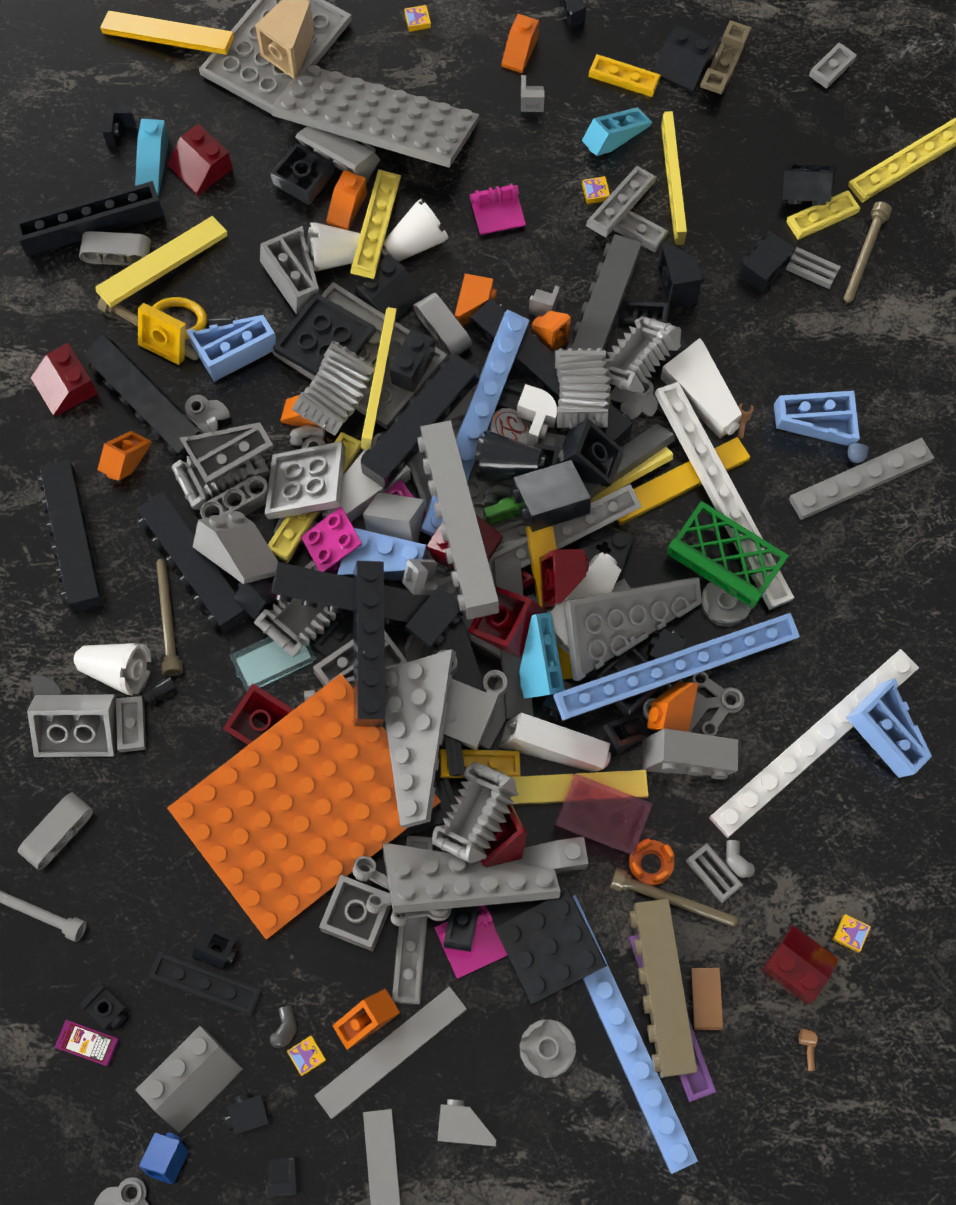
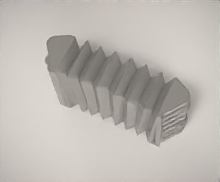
M644 316L634 321L637 328L629 326L631 333H624L625 339H617L619 346H612L613 352H607L610 359H605V361H608L607 369L610 370V384L642 394L645 390L642 382L648 383L646 377H652L649 371L656 372L654 366H660L659 360L666 361L664 355L670 356L668 350L676 351L681 347L680 327Z
M332 341L324 354V359L321 362L317 375L309 387L307 386L304 392H301L292 410L300 414L302 418L305 417L321 427L322 430H326L335 436L342 424L353 414L364 397L363 393L367 389V384L370 381L369 377L375 370V366L367 362L365 358L357 356L355 352L349 351L347 347L341 346L339 342Z
M572 348L555 350V368L557 369L558 382L560 383V398L556 415L557 428L572 429L587 419L591 420L598 428H607L611 399V378L609 377L610 370L607 369L608 361H605V350L601 348L597 350L592 348L587 350L582 348L578 350H573Z
M261 454L208 484L205 483L189 456H187V463L180 459L171 467L176 480L184 491L185 498L194 510H201L204 503L252 476H261L266 479L270 473Z
M313 560L305 566V568L318 570ZM292 598L291 603L278 600V605L273 603L272 610L264 609L254 621V624L264 631V634H267L279 644L281 649L286 650L291 656L295 657L302 652L303 645L309 647V639L316 641V633L323 634L324 627L329 628L330 620L335 621L336 612L327 611L328 605L319 603L317 608L302 605V600Z
M477 762L471 763L465 769L464 775L468 781L461 782L465 789L458 790L463 797H455L458 804L451 805L454 812H446L449 818H443L445 825L436 826L432 836L433 845L469 863L486 859L487 854L483 848H491L488 841L497 840L493 832H502L499 823L507 822L503 814L511 813L506 805L514 804L510 797L518 796L519 794L517 793L514 778L505 775L504 772H498L487 765Z

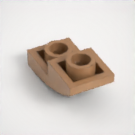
M691 968L694 1030H723L720 968Z

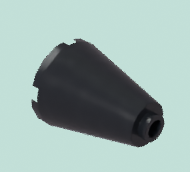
M484 431L485 437L480 436L475 452V464L479 465L480 472H475L478 481L490 482L513 479V477L548 467V456H545L544 450L491 431Z

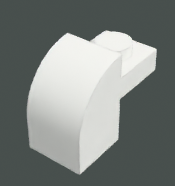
M525 384L517 405L516 417L533 422L528 434L527 444L535 446V443L538 444L540 438L545 439L548 427H555L557 406L549 393Z

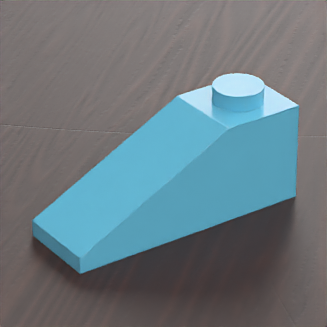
M638 107L593 118L582 141L596 156L612 152L650 127L652 121Z
M141 119L137 140L135 186L153 181L159 196L170 137L164 120Z
M551 612L531 616L519 670L520 687L524 698L551 695L565 691Z

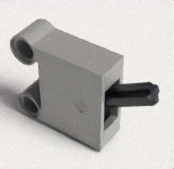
M456 656L455 662H453V666L451 667L452 676H454L458 670V662ZM499 670L489 671L485 675L483 680L484 691L452 679L451 686L448 687L446 700L448 709L443 737L450 776L464 774L462 745L476 751L478 750L499 697L503 696L507 691V677ZM493 678H497L502 681L503 686L499 690H492L489 688L488 682Z

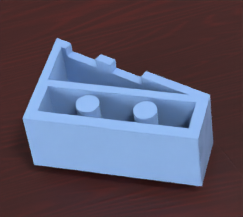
M263 315L235 320L233 324L219 327L217 324L210 325L209 329L199 331L194 329L186 330L194 350L214 382L271 353L273 346L277 342L274 331Z
M854 391L782 395L774 403L777 429L849 446L851 443H857L860 439Z
M354 528L362 545L342 559L337 575L353 578V570L357 561L384 562V580H403L408 559L428 560V549L425 544Z
M894 678L879 683L846 718L898 778L916 774L932 756L918 726H914L907 711L909 710L908 704L903 702L897 690L899 685Z

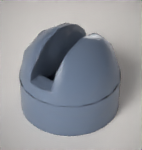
M859 443L849 444L848 458L854 463L863 462L867 458L869 447Z

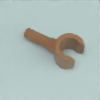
M742 403L739 405L742 413L737 435L739 439L744 437L745 426L753 413V405L750 406L748 412L741 409Z
M801 1029L799 1044L807 1046L808 1071H815L814 1047L817 1044V1035L811 1030Z

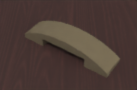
M729 21L718 51L700 84L701 88L719 94L724 92L740 59L751 27Z

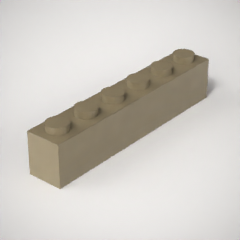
M669 899L635 903L633 906L634 911H630L629 915L631 927L637 929L638 939H634L636 956H641L642 967L638 968L640 984H645L647 996H643L645 1014L650 1013L652 1025H647L650 1043H655L656 1054H652L654 1072H659L660 1078L697 1073Z

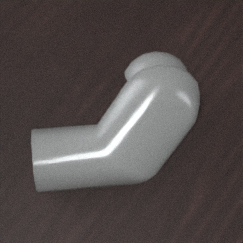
M310 425L293 429L290 433V444L301 446L303 438L319 437L324 440L326 430Z
M726 841L727 867L741 878L752 877L755 868L752 863H749L740 856V841Z

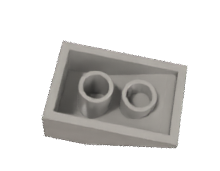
M231 511L227 514L212 515L209 518L198 520L193 548L234 578L246 584L275 576L278 564L276 557L256 525L247 519L243 513Z

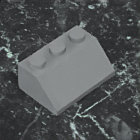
M307 126L295 136L303 146L333 162L334 167L365 177L366 184L380 161L379 157L375 154L376 149L369 144L363 143V145H360L356 140Z
M115 694L34 696L27 710L34 757H105L115 755L117 730Z
M199 1026L135 1090L159 1116L178 1133H181L241 1073L243 1068L205 1028Z

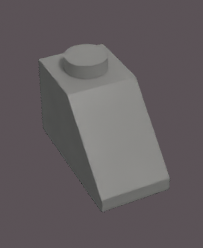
M447 1099V1105L441 1104L438 1141L496 1147V1139L470 1107L464 1106L465 1101Z

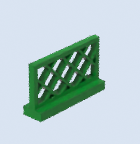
M702 501L676 538L669 544L667 550L668 556L752 609L756 607L760 598L789 557L788 554ZM702 510L712 516L713 524L699 526L697 517ZM729 526L733 529L735 537L721 540L718 528ZM715 529L717 541L703 543L700 531ZM697 532L699 544L688 545L682 541V538L686 533ZM740 541H753L757 551L743 553ZM736 542L739 554L725 557L722 544ZM718 545L721 558L710 559L707 557L704 548ZM772 553L780 558L777 565L765 567L762 555ZM758 556L761 568L747 571L744 558ZM740 559L743 571L737 573L729 571L726 561ZM772 571L770 575L767 577L766 572ZM762 573L764 584L760 590L750 584L748 575Z

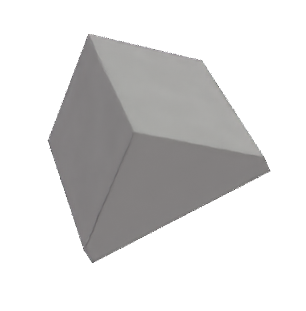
M378 492L363 513L366 530L418 543L426 500Z

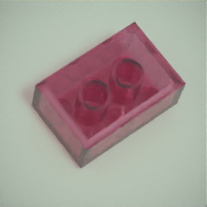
M575 773L571 778L554 825L634 856L653 803Z

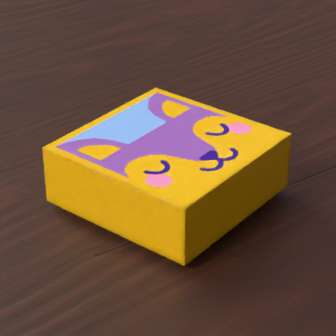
M426 5L404 9L409 32L431 28Z
M605 176L582 180L587 204L604 202L610 196Z
M845 914L841 919L833 941L859 953L871 926Z
M309 1036L287 1051L301 1076L327 1061L312 1036Z

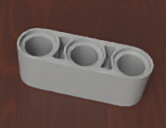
M88 231L82 235L79 258L84 262L92 264L130 266L150 253L151 240L142 234Z
M432 293L413 305L420 321L449 358L454 353L459 355L473 346L467 332L436 293Z
M252 476L204 503L200 510L202 519L208 518L213 513L223 515L231 511L241 512L245 516L266 504L268 484L261 476ZM257 488L263 489L261 493H252ZM234 501H241L238 506H230Z
M75 793L67 794L22 842L18 848V853L37 870L43 869L89 820L93 814V809Z

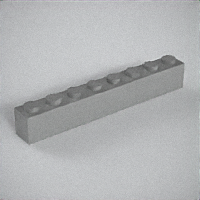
M451 420L421 426V437H417L420 453L425 452L426 459H423L425 474L431 475L432 480L428 481L430 494L437 498V503H434L436 518H442L443 525L439 526L442 541H447L449 548L445 549L448 564L453 563L455 571L451 572L454 588L459 587L461 595H457L460 611L465 610L467 620L499 613V601Z

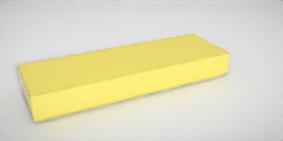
M849 190L832 197L831 202H826V205H814L787 217L786 222L799 240L859 213L860 206Z

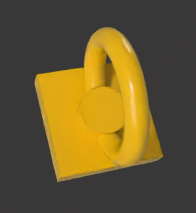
M165 298L158 301L152 307L143 303L138 308V345L180 365L185 357V340L189 339L186 330H204L207 325V314L198 303L187 298ZM170 307H183L194 312L198 321L195 326L186 329V323L162 311Z

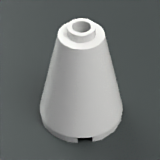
M420 199L386 237L383 243L384 248L381 252L384 256L389 254L399 262L443 243L449 237L445 230L441 232L439 229L440 221L428 205Z
M316 222L310 223L311 227L308 229V250L311 257H313V260L310 261L314 272L353 263L361 233Z
M144 644L82 646L74 655V664L78 671L127 695L139 694L145 687L150 675V671L146 670L147 662H151V654L149 648Z

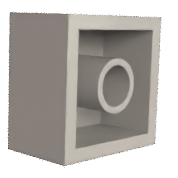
M340 875L319 928L326 934L373 952L392 905L383 906L382 911L379 913H371L366 909L367 899L371 894L384 895L390 893Z

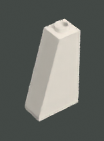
M699 338L663 366L661 379L667 385L679 382L695 414L721 439L726 434H733L739 428L742 413L706 346Z
M380 433L372 439L371 449L377 444L376 441ZM363 450L343 475L340 506L345 511L350 522L364 513L378 492H387L400 479L404 484L411 479L410 468L406 466L390 486L384 489L362 473L360 460L365 451H367ZM339 507L324 510L322 516L325 519Z
M603 552L595 555L589 562V570L586 572V577L565 600L612 592L621 572V569L616 566V560ZM563 601L561 604L549 608L547 613L551 612L557 645L570 656Z
M524 713L518 714L505 723L499 745L503 749L520 751L522 754L594 773L607 767L611 758V753L608 752L610 743Z

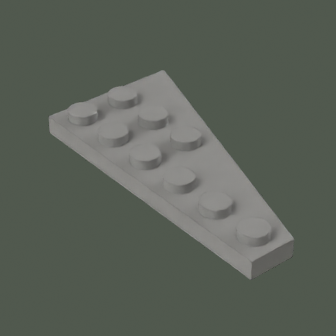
M693 577L565 600L564 609L573 680L579 681L586 677L585 674L593 669L605 665L604 662L614 656L621 655L649 637L650 633L662 629L669 621L676 617H681L700 605L702 599L699 578Z
M452 649L385 669V722L400 826L403 828L423 824L431 820L435 788L433 787L435 772L439 767L438 752L439 746L442 745L448 709V703L446 702L448 687L451 686L452 662H455L456 652Z
M383 843L382 851L393 914L560 898V887L554 869L509 862L485 867L480 860L469 863L463 859H458L457 856L451 853Z

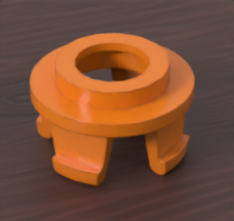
M648 838L639 842L632 850L629 858V867L631 873L638 881L648 885H659L671 876L674 869L675 855L669 844L665 845L662 842ZM654 854L660 859L661 867L659 871L651 874L643 870L641 860L645 855Z

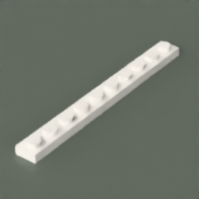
M679 382L658 388L654 394L715 509L762 538ZM725 526L730 537H735L733 529ZM740 541L743 553L757 551L753 541ZM771 553L762 555L765 567L777 565ZM758 556L744 558L748 570L761 568ZM780 570L762 595L769 610L791 602L794 599ZM772 571L766 572L767 577L770 575ZM762 573L751 575L757 588L760 590L764 584Z
M900 649L714 812L709 819L728 839L854 727L846 717L879 683L895 678L900 686L919 667Z

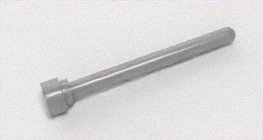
M0 891V903L61 929L65 937L74 942H78L82 938L87 926L86 921L77 917L73 919L62 918Z

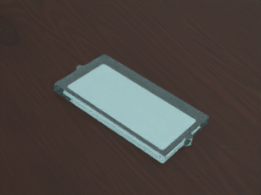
M267 637L229 655L237 671L235 675L237 678L240 677L246 692L252 683L260 688L317 661L310 646L311 640L309 641V647L303 645L302 652L293 657L286 650L281 649V646L271 637Z

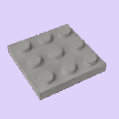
M340 441L272 455L265 515L269 520L340 507L346 450L343 442Z

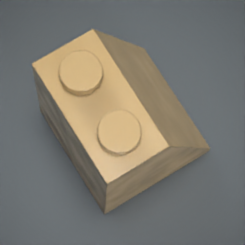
M281 0L255 25L261 56L294 80L299 76L314 36L309 0Z

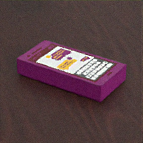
M65 1020L55 1048L109 1067L120 1039Z

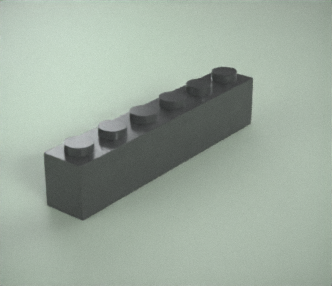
M614 234L611 243L607 242L603 256L606 257L604 263L599 262L596 276H598L597 282L592 281L588 293L591 298L589 302L585 301L581 310L583 319L581 322L577 321L573 336H576L573 343L569 342L567 349L578 350L582 348L587 350L592 348L597 350L601 348L605 350L639 259L642 242Z

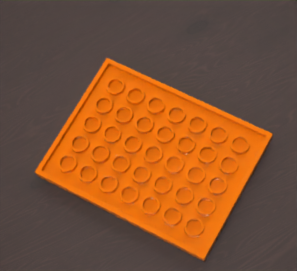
M342 674L330 681L167 807L266 940L337 885L340 875L347 877L352 873L354 862L358 857L367 856L371 858L383 848V843H390L407 829L400 826L387 731L383 726H354V689ZM434 794L432 809L441 802L436 794Z

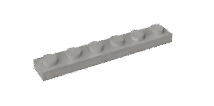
M919 438L792 494L789 501L800 520H803L929 464L933 461L934 456L923 438Z

